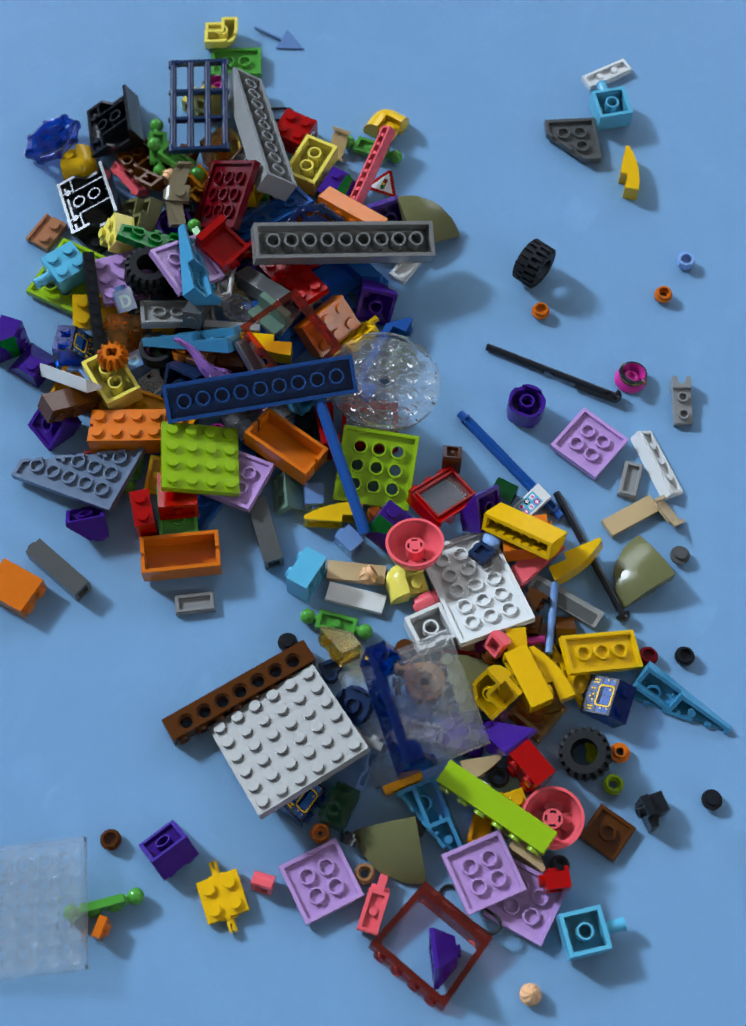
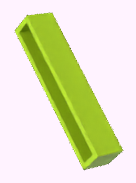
M451 759L436 780L437 784H439L438 789L447 795L449 793L457 797L455 800L464 807L469 805L474 808L473 813L484 819L487 817L492 821L491 825L497 830L502 831L504 829L509 832L510 835L508 837L519 844L522 841L528 845L526 849L535 856H538V854L544 856L557 836V832Z

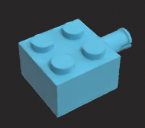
M606 80L598 81L596 85L598 90L591 91L589 107L592 116L595 117L597 131L630 126L633 110L624 86L608 88Z
M69 241L40 258L45 273L32 279L38 290L53 282L60 292L65 294L85 282L82 254L73 242Z
M600 904L561 913L555 918L567 962L609 952L613 948L609 934L627 931L624 917L605 921Z

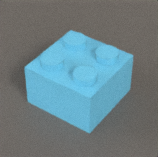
M306 546L303 551H299L295 558L294 566H290L287 569L285 577L287 592L308 603L327 573V557Z

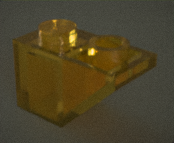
M326 626L320 627L319 644L328 651L330 658L336 661L340 667L360 658L362 645L352 632Z

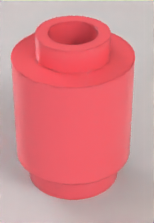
M428 590L413 599L415 603L412 606L415 612L439 603L440 600L436 590Z

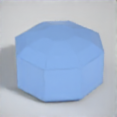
M683 252L678 256L676 263L679 268L688 270L692 268L695 259L692 254Z
M488 532L484 533L482 541L494 550L500 548L501 538Z

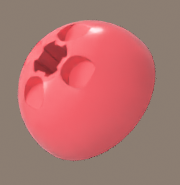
M409 518L392 526L387 533L385 545L389 557L397 566L408 571H422L434 565L440 558L444 549V536L434 523L421 518Z
M546 786L534 791L526 799L523 809L557 832V836L548 850L566 848L578 839L584 827L585 815L580 801L572 792L558 786Z

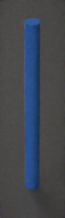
M324 398L314 401V405L359 535H367L371 531Z

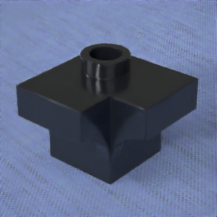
M662 791L640 796L635 803L636 815L639 819L642 818L648 833L655 831L660 826L659 817L666 815L670 811Z

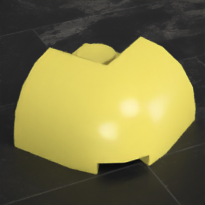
M221 17V22H205V49L227 48L235 43L238 34V17Z
M395 565L388 571L385 578V589L391 606L410 601V598L419 596L429 590L423 573L424 570L408 571Z

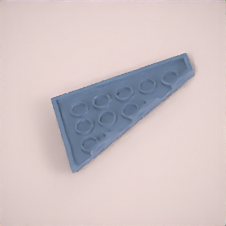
M139 447V450L126 451V449H119L118 451H98L97 454L88 455L78 453L76 455H58L55 458L43 459V457L20 459L11 476L16 480L111 514L146 451L144 448Z

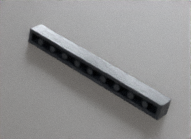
M82 252L93 352L96 355L97 349H101L102 344L105 345L95 257L94 252Z

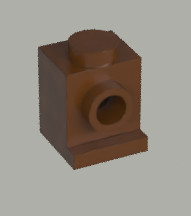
M531 586L525 598L533 614H535L536 612H541L545 605L543 600H548L550 596Z

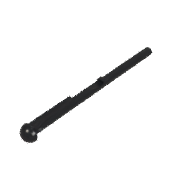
M489 343L486 346L485 350L539 370L543 374L547 372L557 378L575 384L574 388L612 403H617L622 398V394L618 389L616 392H613Z
M556 491L553 496L564 513L579 544L587 543L561 492ZM595 558L590 564L618 613L616 619L619 622L628 621L630 611H624L598 560Z

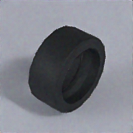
M152 332L145 335L143 338L160 337L161 335H168L161 332ZM141 339L139 353L141 360L146 366L160 369L173 361L171 348H168L167 353L161 357L154 358L148 356L146 353L148 347L143 346Z

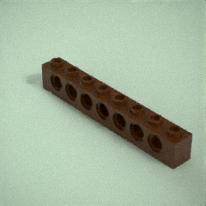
M302 640L161 720L163 726L175 746L178 744L183 745L190 740V737L195 734H203L212 724H216L221 719H226L227 715L244 708V705L248 702L259 699L260 695L268 690L277 688L278 684L286 679H290L294 674L313 664L315 667L316 659L305 641ZM292 661L299 663L296 667H290L288 664ZM274 671L281 672V675L279 677H273L271 676V673ZM256 681H262L264 683L261 687H255L253 685ZM239 691L246 692L243 697H237L236 693ZM221 701L228 702L226 707L221 708L218 706ZM203 711L210 712V715L208 717H200V714ZM191 721L192 725L189 728L182 727L183 723Z

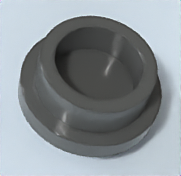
M676 546L671 550L670 558L673 563L683 565L688 562L690 553L685 547Z

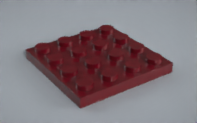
M213 160L194 219L201 222V229L206 228L222 214L227 218L226 225L233 231L239 230L244 212L248 206L250 194L253 191L256 176L259 173L260 162L256 160Z

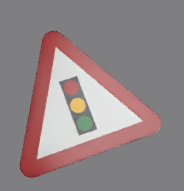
M388 170L376 178L370 190L390 197L396 196L392 171Z

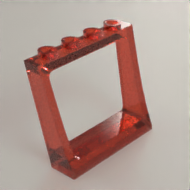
M296 288L240 326L245 332L242 336L248 343L253 342L257 347L254 351L260 358L265 357L268 361L266 364L268 368L276 367L278 364L253 335L250 327L290 300L297 305L329 345L330 351L321 359L332 357L342 348L341 344Z
M425 881L372 940L368 948L374 952L373 957L379 963L385 962L391 967L390 972L395 977L400 978L402 976L408 981L407 986L415 993L419 991L425 996L424 1001L429 1006H437L443 1011L493 937ZM418 902L423 903L475 948V953L445 995H440L382 945V941Z

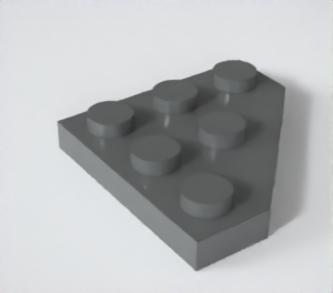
M595 117L544 121L545 135L548 140L583 163L601 162L602 157Z

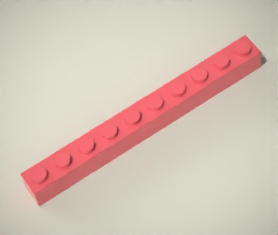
M391 126L381 127L350 195V198L361 204L364 203L396 133Z

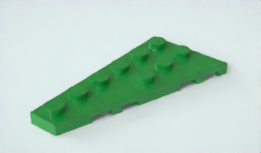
M121 224L116 240L135 248L141 247L143 249L144 246L157 248L179 240V234L172 232L170 235L161 234L160 230L150 232L146 231L143 227Z

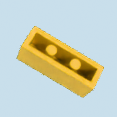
M524 644L505 652L502 660L506 668L512 672L510 676L513 682L523 691L520 696L528 712L531 713L550 705L555 694L551 685H547L544 680V671L540 666H537L533 650L528 649L527 645Z

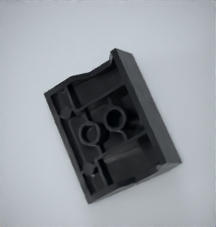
M125 84L122 86L123 96L116 101H100L86 111L91 155L93 158L131 151L145 141L138 96Z
M102 161L98 162L97 171L89 176L80 177L74 175L57 184L73 237L98 233L114 212L125 215L112 174Z

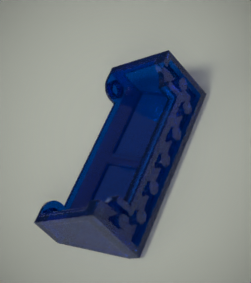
M383 640L365 648L360 667L397 778L402 780L438 765L434 754H427L423 751L419 742L415 740L408 741L387 679L388 676L396 673L394 669L395 664L402 659L399 651Z

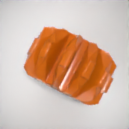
M117 340L114 344L108 341V345L102 344L101 349H97V362L102 370L106 369L109 373L112 370L117 373L119 368L124 370V364L129 362L127 349L124 344L119 345Z

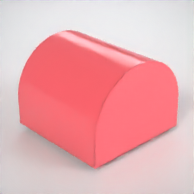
M494 630L483 646L496 660L502 656L511 640L504 632Z
M255 870L251 880L252 891L272 895L276 876Z

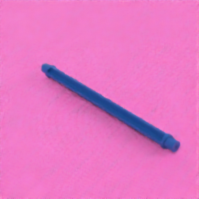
M463 410L457 414L461 423L477 437L528 492L537 485L469 414H466ZM552 499L543 506L557 520L564 516L560 507Z

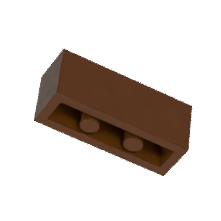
M70 387L42 394L37 407L48 423L60 422L64 419L76 418L88 413L91 414L92 410H98L102 398L97 391L86 393Z

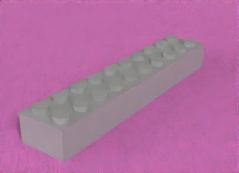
M233 67L228 75V88L230 89L228 99L247 160H256L261 163L259 173L254 182L255 188L260 193H266L275 199L286 201L297 187L262 79Z
M432 221L254 222L251 228L253 265L431 262L436 256Z

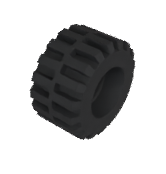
M539 239L532 240L518 256L513 267L512 276L530 288L535 287L549 272L555 260L556 250Z
M144 246L143 249L138 247L136 251L132 250L126 258L124 279L126 280V285L131 286L132 291H136L138 295L144 294L146 297L148 295L152 297L156 293L161 294L162 290H166L167 285H169L166 278L148 255L150 250L155 247L148 248V246ZM150 269L153 270L155 273L146 274L141 272L140 270Z
M581 726L577 730H570L571 733L563 736L564 740L560 741V749H558L559 760L565 771L576 780H583L584 782L597 780L599 776L602 777L604 772L608 771L610 768L609 764L612 762V751L606 737L597 729L593 730L588 726L587 728ZM582 743L593 744L598 752L595 761L589 765H579L573 758L575 748Z

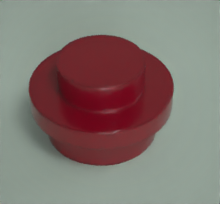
M643 647L639 651L643 665L646 666L649 661L656 664L658 660L656 650L652 647Z

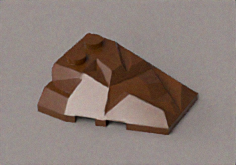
M144 138L145 141L131 151L114 154L118 162L140 185L164 193V189L167 187L164 183V178L153 173V168L156 165H150L149 148L147 145L148 138ZM181 143L179 147H187V144ZM188 153L185 155L196 162L199 153ZM169 165L165 166L166 169L172 168Z

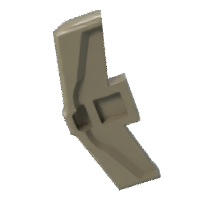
M179 161L174 168L168 186L164 189L163 200L165 201L169 228H178L183 223L186 225L183 204L190 203L191 187L186 185L193 169L192 162Z

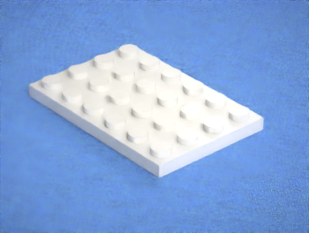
M486 531L482 533L472 532L444 542V549L438 561L425 569L433 590H436L440 603L448 616L460 647L487 639L494 630L506 632L505 629L519 628L535 622V616L500 548L496 549V555L483 567L468 556V551L483 539L484 533H487Z

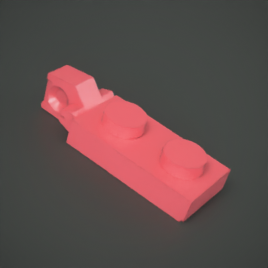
M114 161L110 170L120 178L122 184L130 189L131 194L136 197H148L150 190L140 185L118 161Z
M380 873L378 883H372L371 887H369L356 930L377 937L390 896V888H386L389 878L387 875Z

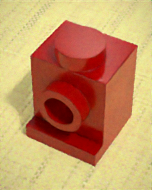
M564 865L560 871L558 868H549L542 875H538L539 888H543L544 894L569 891L572 888L568 865Z

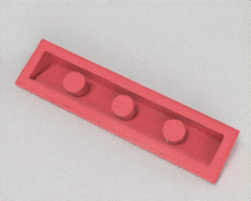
M562 545L558 553L550 560L535 558L517 561L510 569L520 588L522 589L565 549V546Z

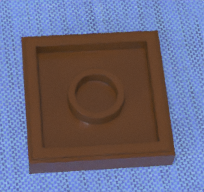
M601 803L578 839L613 863L636 830V827Z

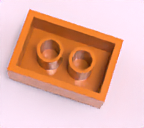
M332 295L296 324L293 329L310 355L322 358L359 328L361 324L343 295Z

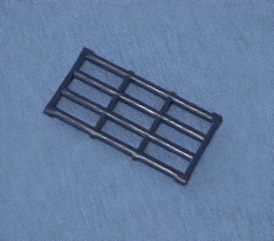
M228 58L169 61V154L231 151V143L229 142L230 116L228 94L230 89L228 88ZM204 66V88L194 89V67ZM211 66H221V88H211ZM177 67H187V89H177ZM204 95V116H194V96ZM211 95H221L222 115H211ZM177 96H187V116L177 117ZM211 122H222V145L212 146ZM187 123V147H177V124ZM194 123H205V146H194Z

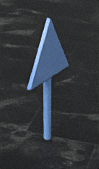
M257 26L254 27L255 30L280 40L276 49H303L288 29L281 38Z
M71 360L67 372H80L85 379L90 380L84 373L82 365Z

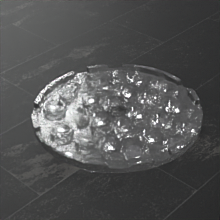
M389 332L364 334L361 338L352 339L341 347L338 354L334 356L349 354L353 356L358 392L333 396L331 398L345 417L361 427L389 432L405 430L424 420L436 405L441 384L438 367L430 358L428 351L420 344L416 345L409 341L408 337ZM385 378L389 383L384 386L380 379Z

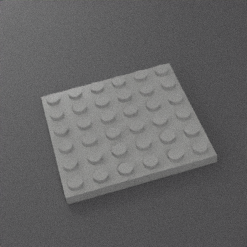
M313 664L294 674L290 679L277 685V688L263 693L259 699L248 702L244 705V708L230 713L226 716V719H221L216 724L214 723L208 727L261 820L371 752Z

